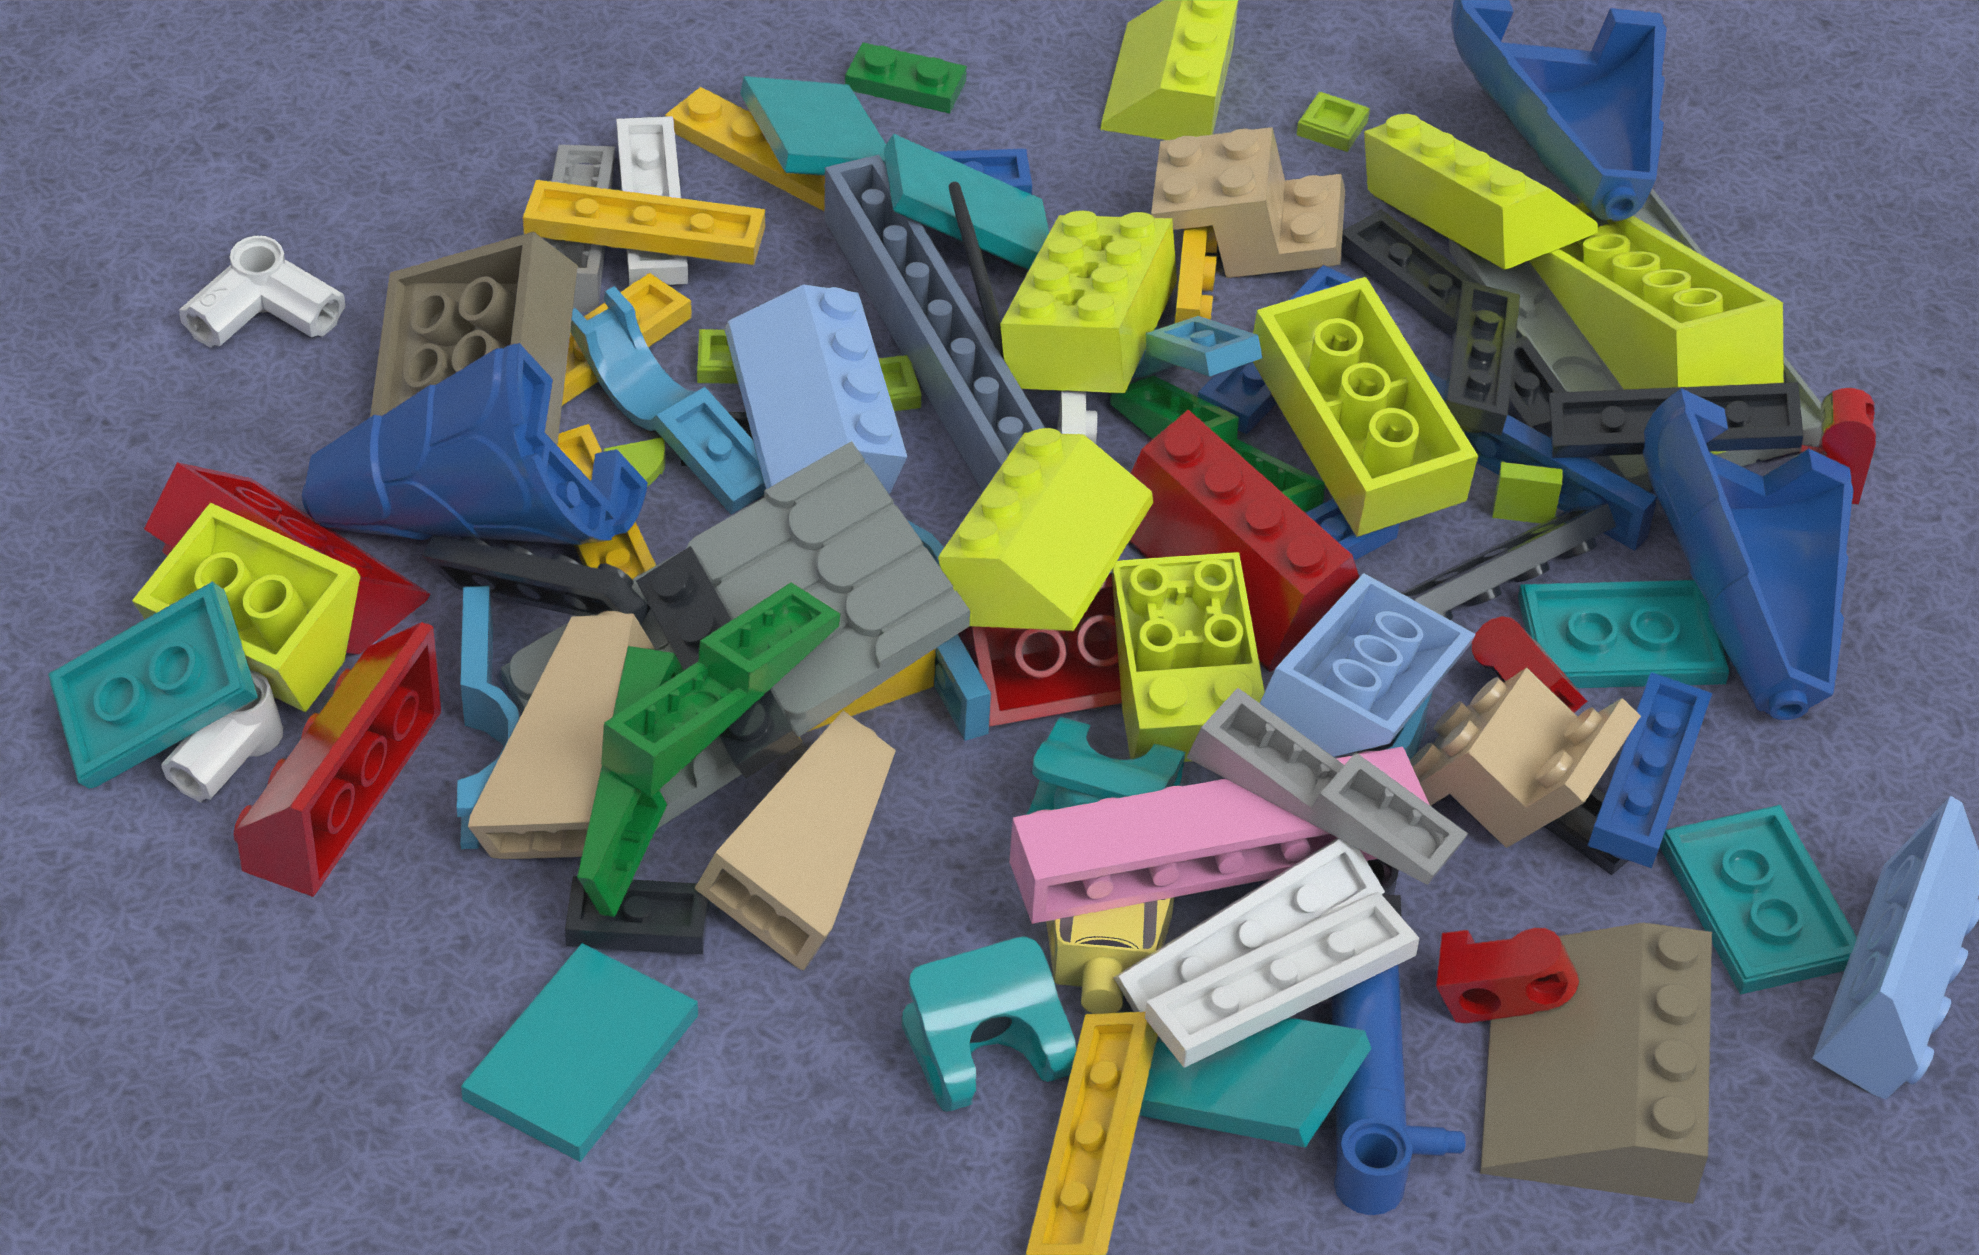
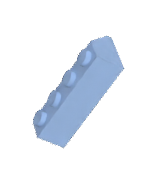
M803 284L729 320L724 330L766 489L852 441L865 459V463H868L888 494H890L907 459V454L859 293L837 287L824 288Z
M1363 573L1276 667L1260 704L1333 757L1386 745L1393 740L1468 649L1476 634Z
M1950 796L1884 864L1812 1058L1869 1093L1883 1099L1891 1096L1905 1081L1911 1085L1917 1083L1930 1065L1934 1055V1049L1927 1046L1930 1035L1940 1026L1949 1011L1951 999L1944 994L1948 984L1956 978L1966 961L1968 950L1961 947L1963 939L1979 920V849L1962 802Z

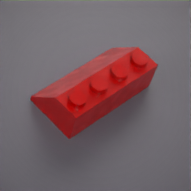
M1187 410L1141 449L1130 474L1152 491L1153 504L1129 542L1147 559L1239 552L1259 663L1269 672H1272L1360 578L1353 555L1191 411Z
M177 462L144 527V530L165 543L162 552L168 556L206 507L212 503L355 568L360 575L346 653L361 654L368 646H371L425 603L431 594L333 530L320 526V523L316 522L314 518L249 477Z
M1112 574L1107 576L1074 631L969 626L958 633L991 692L989 727L1122 703Z
M420 622L368 646L353 668H347L341 673L330 700L320 713H314L309 717L303 728L299 743L287 759L282 758L275 764L268 780V786L254 805H247L241 811L236 821L234 841L238 844L242 872L312 897L316 895L441 714L434 628L432 625Z

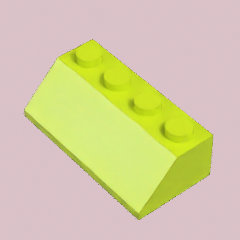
M1395 115L1387 119L1385 124L1364 131L1367 187L1375 197L1504 270L1598 233V222L1548 187L1525 176L1521 171L1514 170L1489 157L1487 153L1478 151L1459 141L1453 135L1429 125L1415 115Z
M1041 428L1024 433L938 556L940 568L953 585V589L958 592L970 609L969 626L1074 631L1152 506V491L1084 434H1061L1053 428Z

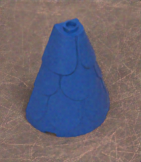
M1454 0L1451 13V29L1462 61L1474 75L1476 82L1509 117L1528 144L1537 151L1543 165L1599 219L1620 221L1636 214L1645 204L1656 181L1664 122L1659 119L1665 81L1662 69L1667 28L1663 24L1661 13L1610 8L1592 50L1586 51L1501 42L1514 12L1509 0Z
M520 343L508 345L505 348L494 349L440 383L427 386L383 416L373 415L311 455L306 484L302 489V502L308 515L314 518L316 522H319L320 526L327 529L426 540L433 535L459 539H462V537H473L477 539L486 538L581 545L587 542L612 540L614 535L626 533L639 516L646 496L648 482L618 449L595 454L591 480L582 473L545 433L553 379Z
M1681 388L1655 410L1644 429L1645 445L1643 455L1649 472V481L1690 565V573L1709 605V621L1756 708L1759 711H1765L1766 714L1778 720L1799 718L1806 714L1809 708L1834 694L1844 617L1840 610L1848 564L1846 549L1854 491L1851 483L1850 468L1809 448L1764 476L1708 451L1706 443L1728 430L1725 409Z

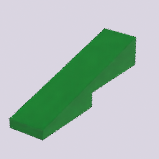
M1156 376L1129 384L1125 393H1111L1110 404L1152 439L1189 410L1302 511L1306 513L1323 504L1325 489L1323 481L1237 439L1238 416Z
M790 582L700 640L698 662L604 722L601 764L651 798L839 627L841 614Z
M628 646L613 716L683 672L684 670L676 654ZM602 765L577 877L599 914L615 917L668 804L660 790L650 798L604 765Z

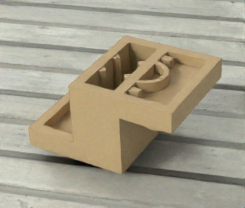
M1273 127L1254 130L1238 129L1229 133L1197 137L1182 136L1173 140L1160 141L1151 215L1154 218H1172L1173 230L1213 225L1226 278L1319 268L1322 265L1327 267L1340 265L1345 188L1342 174L1311 175L1301 179L1285 180Z
M1525 668L1504 683L1498 677L1489 681L1475 695L1467 707L1461 701L1451 706L1440 717L1433 728L1439 734L1435 742L1428 743L1412 757L1410 763L1430 806L1451 794L1498 841L1508 848L1583 804L1641 716L1621 698L1600 712L1591 707L1577 717L1528 668Z

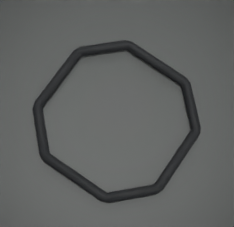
M953 181L949 184L950 197L990 338L1004 359L1001 322L961 186L958 182Z

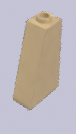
M606 611L596 616L571 617L470 815L468 827L491 858L582 857L602 767L604 722L613 717L628 646L655 650L634 614Z
M843 710L715 852L694 889L795 967L804 971L833 928L896 750L880 739L874 731L863 726Z

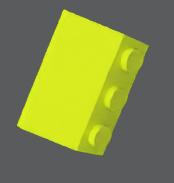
M1163 0L1129 21L1104 110L1101 130L1163 140H1173L1182 136L1213 135L1234 44L1238 0Z
M210 503L134 597L132 602L144 619L213 581L226 592L249 670L259 672L267 678L273 697L306 712L345 661L360 575L353 567Z

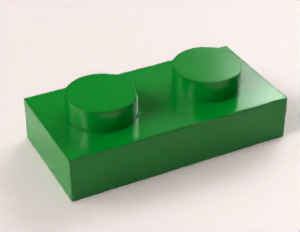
M862 42L845 74V84L849 85L853 92L950 114L966 82L967 66L947 62L936 57H925L894 50L887 46Z

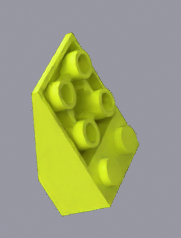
M1239 552L1120 560L1112 568L1122 711L1130 759L1146 755L1155 743L1185 751L1184 762H1191L1192 760L1188 759L1187 756L1201 727L1237 688L1260 703L1265 691Z

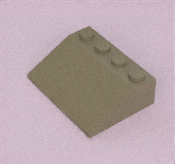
M530 232L390 272L370 417L373 415L383 416L427 386L440 383L494 349L520 343L553 379L545 433L557 445L578 265L535 232Z
M1642 922L1558 936L1578 973V988L1571 999L1560 1007L1550 1010L1490 1020L1480 1174L1694 1204L1708 1158L1712 932Z

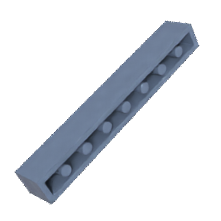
M880 155L825 167L824 220L901 353L907 355L910 359L918 382L981 490L984 491L1022 435L1045 427L999 351L995 348L993 341L922 224L894 212L887 168Z

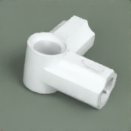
M252 236L244 238L235 244L230 254L231 265L181 307L179 313L181 323L190 331L193 338L211 348L214 345L221 346L258 312H270L310 337L316 335L323 337L337 325L339 316L345 309V299L343 293L285 260L282 246L276 240L266 236Z
M250 670L258 695L257 699L186 737L161 764L166 779L173 783L181 793L199 802H202L204 799H211L249 756L266 754L279 744L283 737L282 722L267 678L259 672Z

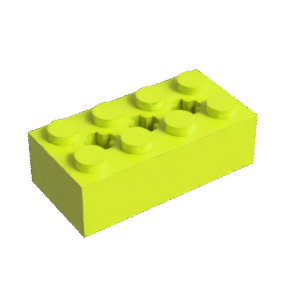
M1074 211L1058 216L1000 323L1004 361L1021 389L1126 392L1146 349V333L1155 330L1177 283L1172 218H1154L1151 214L1144 212L1129 213L1122 217L1096 216L1095 213L1090 211Z
M1367 277L1257 310L1253 333L1259 336L1262 359L1253 361V364L1356 537L1467 501L1478 455Z

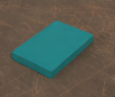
M744 76L740 95L786 173L825 176V167L875 155H880L886 165L884 155L886 143L849 85Z
M896 134L891 136L884 148V155L894 212L962 241L949 192V184L956 181L961 186L979 248L1029 270L1049 234L1041 198Z
M1695 580L1520 584L1518 601L1525 631L1541 645L1576 688L1644 687L1651 672L1687 685L1726 684L1729 669L1723 647L1709 621V605Z
M213 581L48 673L78 783L88 789L98 787L258 698L226 592Z
M1781 805L1665 829L1660 849L1705 931L1712 932V944L1740 995L1845 971L1857 936Z
M582 943L461 1085L462 1101L581 1162L698 1017V1001Z
M1288 1017L1184 1068L1160 1038L1155 1045L1139 1116L1306 1147L1370 1052L1371 1046L1365 1030Z

